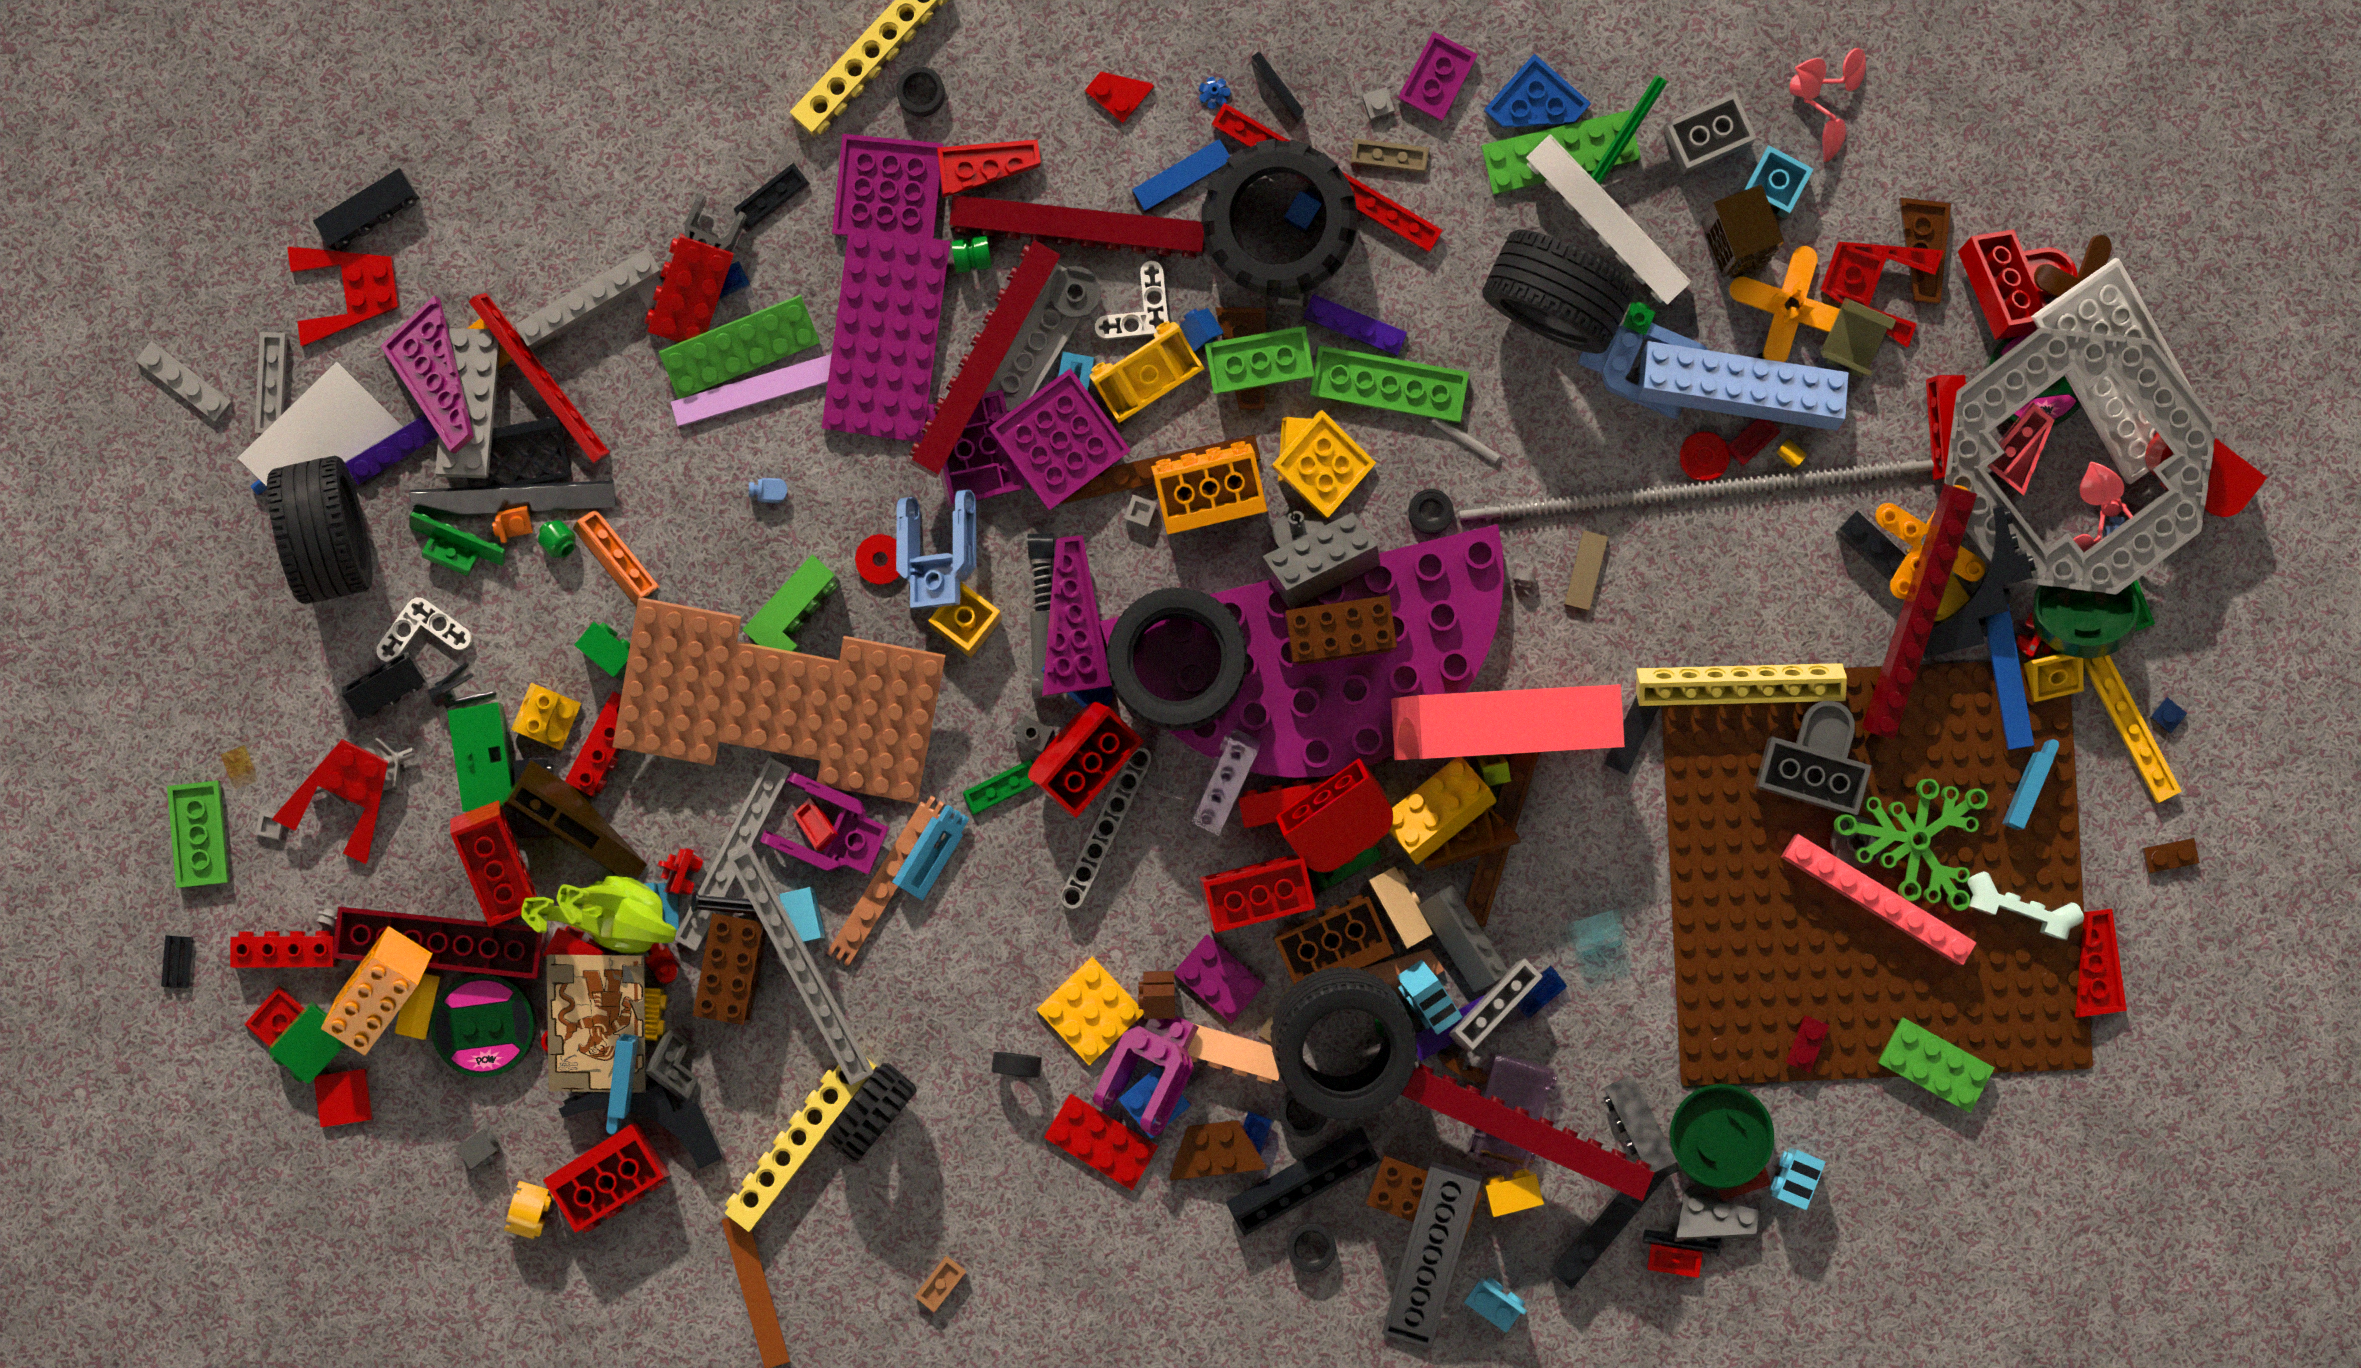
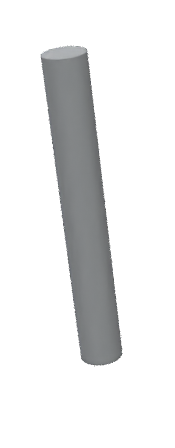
M1433 418L1432 424L1494 464L1501 456L1448 421Z

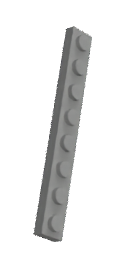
M770 757L768 758L701 885L698 895L727 896L736 878V874L727 858L750 845L753 846L792 768ZM690 906L674 940L698 951L709 930L712 913L717 914L718 911L697 910L692 912Z

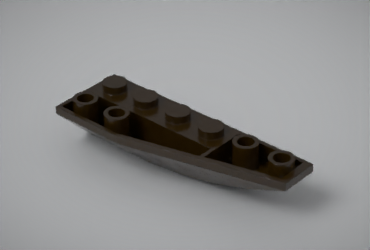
M532 760L528 762L502 803L616 876L638 880L647 865L573 786Z

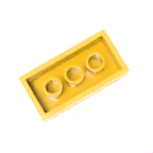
M1456 757L1392 808L1393 823L1388 832L1411 860L1418 865L1497 801L1490 788L1462 757Z

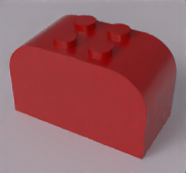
M2157 432L2147 446L2145 461L2151 474L2161 481L2153 469L2174 453ZM2215 438L2204 511L2218 517H2230L2238 514L2245 508L2268 477ZM2161 481L2159 486L2167 491L2168 488Z
M1093 702L1080 710L1041 753L1030 768L1028 778L1065 813L1077 818L1140 747L1144 740L1108 706Z
M1358 758L1275 817L1284 838L1300 858H1304L1306 866L1314 871L1329 872L1339 868L1344 863L1352 862L1357 857V854L1375 846L1378 840L1390 830L1393 823V810L1378 781L1363 761Z

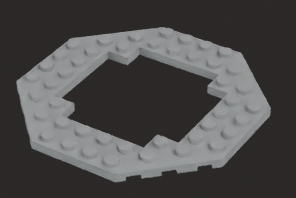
M2040 327L1957 390L1944 483L1951 486L1961 485L1970 492L1977 494L1965 530L1990 562L1995 546V520L1992 506L2003 503L2004 510L2010 509L2013 521L2012 524H2008L2010 534L2016 533L2020 547L2015 549V553L2026 550L2027 557L2033 555L2036 570L2032 571L2033 578L2020 582L2118 594L2202 531L2204 507L2218 422L2153 340ZM2072 369L2076 371L2089 389L2111 373L2174 453L2153 469L2168 490L2086 552L2081 550L2069 533L2047 548L1984 469L2005 453L1989 432Z

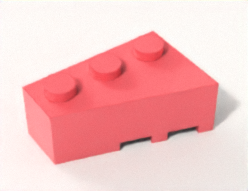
M2032 402L1998 442L2005 453L1987 466L2023 496L2054 423V418L2036 403Z

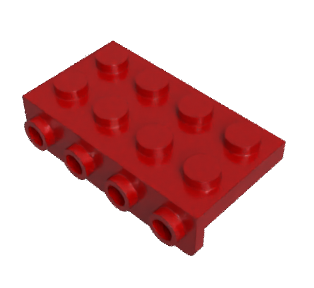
M679 233L677 239L673 238L668 252L672 253L670 262H664L660 275L664 277L661 286H656L652 300L656 301L653 310L648 309L644 321L645 324H648L647 330L649 333L679 343L708 331L734 256L732 252L687 238Z

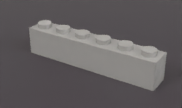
M647 248L518 322L515 326L526 345L533 351L636 292L637 288L656 277H662L660 276L662 270Z

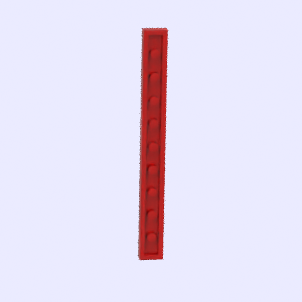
M1226 103L1223 104L1211 124L1215 129L1248 148L1256 145V142L1265 140L1289 141ZM1342 171L1349 181L1359 213L1424 251L1431 252L1443 231L1442 229ZM1298 176L1299 178H1301V179H1303L1304 181H1306V182L1310 183L1311 185H1313V184H1312L1311 182H1309L1308 180L1304 179L1303 177Z

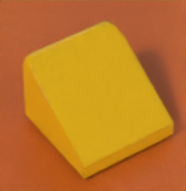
M1787 439L1777 450V454L1793 468H1796L1807 456L1790 439Z

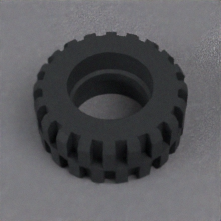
M883 1063L824 1133L825 1140L851 1162L858 1163L917 1092L915 1084L891 1064Z

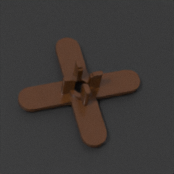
M2095 235L2091 238L2077 277L2050 264L2038 266L2034 273L2036 286L2057 298L2107 264L2112 249L2110 239L2105 235Z

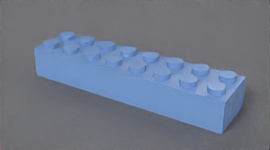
M1648 341L1641 353L1637 400L1837 431L1846 416L1848 372Z

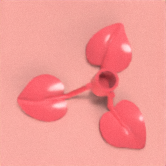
M1854 48L1847 54L1843 63V77L1840 79H1824L1826 75L1825 61L1820 58H1814L1796 66L1795 69L1798 75H1795L1790 82L1789 90L1791 95L1803 97L1804 103L1811 104L1830 118V121L1825 124L1822 135L1823 162L1831 160L1840 150L1845 140L1846 127L1844 120H1836L1834 114L1812 99L1819 95L1822 84L1845 83L1847 91H1854L1859 87L1866 70L1864 50Z
M2090 462L2087 472L2080 483L2079 491L2081 498L2091 505L2101 504L2102 510L2100 511L2099 527L2095 540L2088 534H2081L2074 538V541L2083 552H2086L2101 540L2106 516L2114 517L2123 511L2129 519L2133 517L2126 504L2121 502V496L2124 493L2122 479L2111 469L2095 462Z

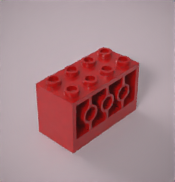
M495 801L451 818V837L488 926L491 927L522 915V906L525 898L537 897V892L500 801Z
M1297 853L1198 877L1210 928L1215 933L1316 909L1305 860L1300 858Z
M638 1122L627 1126L544 1178L543 1181L574 1232L583 1231L585 1234L602 1224L600 1222L601 1218L605 1217L608 1220L622 1212V1205L625 1203L630 1206L646 1197L643 1193L644 1191L649 1189L652 1192L667 1184L668 1182L665 1178L671 1174ZM629 1162L635 1164V1173L629 1172ZM607 1176L613 1178V1187L607 1185ZM585 1190L587 1192L590 1191L592 1195L590 1197L591 1201L585 1199Z

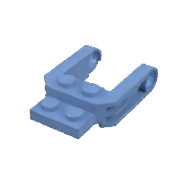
M1651 323L1646 335H1641L1623 327V325H1619L1605 352L1593 354L1582 351L1577 364L1600 373L1607 391L1670 418L1679 419L1683 407L1637 400L1638 385L1626 381L1625 377H1627L1643 342L1642 338L1652 342L1708 350V348L1701 343Z
M961 490L956 493L955 511H953V554L944 553L920 556L919 503L915 497L900 498L897 502L896 571L910 582V608L917 610L960 605V582L966 581L976 568V498L971 490Z

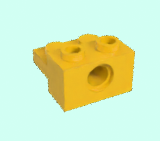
M531 683L511 730L562 750L581 703Z

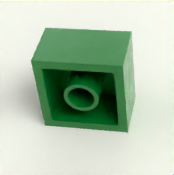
M593 621L574 646L612 677L622 681L625 677L630 642L624 638L619 641L616 638L619 633L608 624L602 622L599 625Z

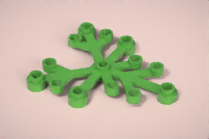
M1933 779L1919 781L1916 786L1919 803L1915 825L1906 813V807L1903 803L1893 802L1888 807L1889 814L1898 819L1906 832L1896 830L1881 807L1880 799L1877 797H1868L1864 801V808L1866 811L1873 813L1881 827L1859 823L1851 815H1840L1835 819L1834 829L1840 835H1851L1855 832L1879 837L1868 847L1856 850L1855 859L1859 863L1870 862L1872 856L1893 841L1904 842L1892 852L1883 853L1879 858V863L1882 867L1892 868L1899 859L1910 852L1905 881L1898 888L1899 896L1907 901H1915L1920 897L1921 886L1916 882L1920 856H1922L1932 871L1929 888L1923 894L1924 900L1928 903H1937L1941 899L1940 886H1942L1948 895L1947 904L1952 910L1962 911L1969 906L1970 897L1968 893L1963 890H1957L1950 878H1953L1958 883L1968 881L1970 878L1969 870L1965 867L1952 868L1940 865L1929 848L1930 837L1947 825L1960 827L1965 832L1976 831L1979 822L1975 817L1964 818L1960 816L1970 809H1982L1986 806L1988 796L1984 790H1969L1965 795V800L1955 806V801L1959 797V791L1953 786L1943 788L1941 792V797L1944 800L1942 815L1926 827L1930 799L1938 795L1939 785ZM1925 784L1929 787L1927 794L1922 790ZM1949 789L1953 791V797L1951 799L1947 797V791ZM1973 794H1975L1978 798L1975 804H1973L1971 801V797ZM1871 800L1876 802L1875 809L1869 807ZM1895 805L1900 807L1899 814L1894 813ZM1843 820L1847 823L1845 830L1840 827V823ZM1968 820L1973 822L1971 829L1966 825ZM1916 835L1920 837V843L1918 845H1916L1913 841ZM1863 850L1867 853L1865 860H1862L1860 857V853ZM1886 856L1891 857V863L1889 865L1885 863ZM1960 870L1964 872V878L1962 880L1958 878V872ZM1906 886L1911 888L1910 895L1905 894ZM1931 891H1934L1936 894L1934 900L1929 898ZM1956 895L1960 898L1958 905H1955L1953 902V898Z

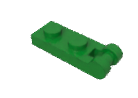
M1375 845L1357 854V857L1352 862L1344 863L1339 868L1332 870L1333 876L1326 879L1323 872L1314 871L1310 868L1307 871L1310 876H1314L1318 883L1316 887L1321 892L1376 862L1382 856Z

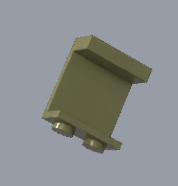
M1845 298L1820 352L1822 356L1826 357L1824 362L1837 368L1840 364L1849 367L1847 372L1860 378L1863 374L1871 376L1872 371L1869 370V367L1887 328L1892 329L1896 320Z

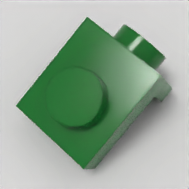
M1632 302L1622 325L1641 335H1646L1656 312L1652 311L1651 307L1646 304Z

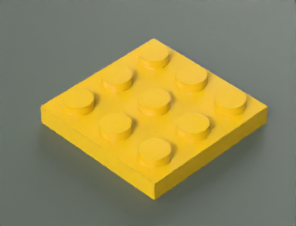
M1321 410L1275 460L1271 467L1326 519L1364 478L1376 462Z
M1093 956L1036 1009L1089 1066L1144 1014V1010L1139 1009L1138 1004Z

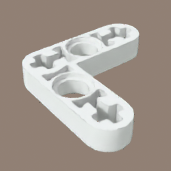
M1148 261L1141 267L1144 312L1100 317L1095 323V331L1099 338L1111 340L1154 335L1157 331L1154 325L1149 324V322L1154 320L1153 312L1148 313L1147 309L1157 310L1163 307V312L1158 311L1159 320L1168 321L1164 274L1162 266L1158 262ZM1153 266L1155 271H1159V274L1155 275V284L1161 283V287L1150 286L1145 288V284L1150 285L1149 275L1144 274L1149 271V267ZM1152 291H1157L1162 296V300L1156 305H1152L1147 301V296ZM1117 319H1121L1120 328L1122 333L1117 334V328L1110 329L1109 334H1104L1103 330H1099V327L1103 326L1104 321H1108V324L1112 326L1117 325ZM1128 319H1135L1139 323V327L1135 332H1128L1124 328V323Z
M414 598L406 605L378 644L377 655L381 660L387 662L403 653L422 626L457 650L468 649L472 644L473 637L468 629L427 600ZM423 603V609L431 614L432 609L435 610V613L429 617L427 624L424 623L427 617L420 613L416 616L414 615L416 612L413 608L415 604L421 605ZM438 617H444L447 622L446 628L442 631H436L433 627V622ZM402 623H408L411 627V632L407 637H400L398 634V627ZM453 624L456 626L452 629L454 632L460 635L463 632L465 633L464 639L466 642L464 644L459 643L456 645L457 639L450 634L447 639L444 637L450 632ZM393 634L403 644L400 646L396 643L392 649L395 654L385 657L386 652L383 648L385 645L390 647L393 644L394 640L390 639Z

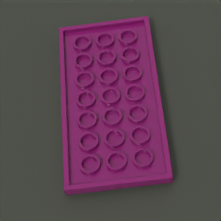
M849 227L821 429L922 442L924 434L921 431L926 422V407L929 401L950 241Z

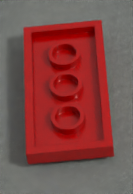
M1072 1093L1069 1094L1044 1136L1045 1139L1130 1190L1134 1189L1159 1147Z

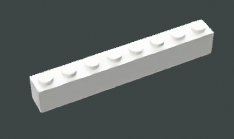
M1551 134L1526 157L1529 160L1527 163L1529 168L1535 174L1541 173L1547 179L1545 184L1554 193L1560 192L1564 197L1563 203L1571 211L1576 209L1582 215L1580 218L1581 222L1589 230L1594 228L1600 234L1597 238L1605 247L1609 248L1611 246L1617 252L1615 257L1625 267L1628 264L1635 271L1633 276L1642 285L1647 283L1653 289L1650 293L1659 303L1664 301L1668 305L1690 284L1691 280Z

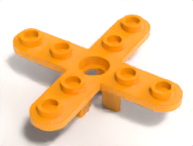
M1809 246L1798 247L1793 252L1782 289L1747 277H1738L1730 284L1729 292L1735 301L1774 314L1763 348L1764 359L1785 362L1788 359L1798 323L1829 333L1840 310L1806 298L1817 264V254ZM1789 297H1793L1798 301V309L1791 307L1787 310L1785 308V303L1789 300Z
M1954 485L1955 487H1958V488H1961V489H1964V490L1969 491V490H1968L1966 487H1964V486ZM1884 503L1875 512L1877 524L1912 546L1890 581L1891 593L1899 599H1905L1923 548L1921 540L1928 533L1934 512L1925 524L1897 505ZM1960 546L1952 571L1968 581H1977L1985 573V563L1980 557Z

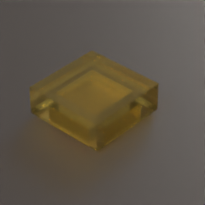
M246 745L220 754L229 778H234L255 769Z

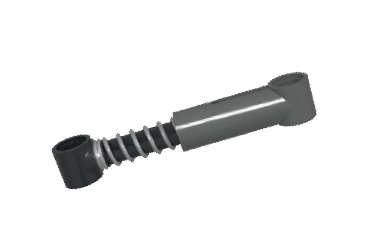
M1053 533L1028 534V559H1031L1034 566L1032 570L1034 573V578L1032 579L1034 587L1032 590L1035 592L1033 597L1035 600V605L1033 606L1035 612H1030L1032 699L1058 698V694L1042 696L1044 673L1041 671L1045 665L1051 603L1050 586L1052 583H1050V577L1052 575L1049 574V568L1052 567L1050 565L1052 563L1051 559L1054 558Z

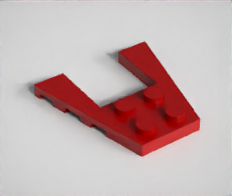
M1837 241L1820 290L1843 304L1845 298H1848L1892 317L1896 322L1892 329L1887 328L1886 334L1905 347H1908L1917 323L1869 307L1886 259H1890L1935 275L1944 251Z
M287 247L290 272L296 273L341 266L347 314L297 321L301 347H306L313 342L330 337L332 334L399 308L393 259L391 256Z
M341 739L273 816L272 820L296 831L317 787L324 788L365 808L343 854L366 864L369 858L389 761Z

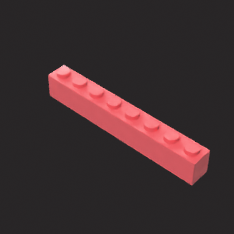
M1799 834L1792 837L1781 856L1784 860L1957 965H1964L1976 945V942Z

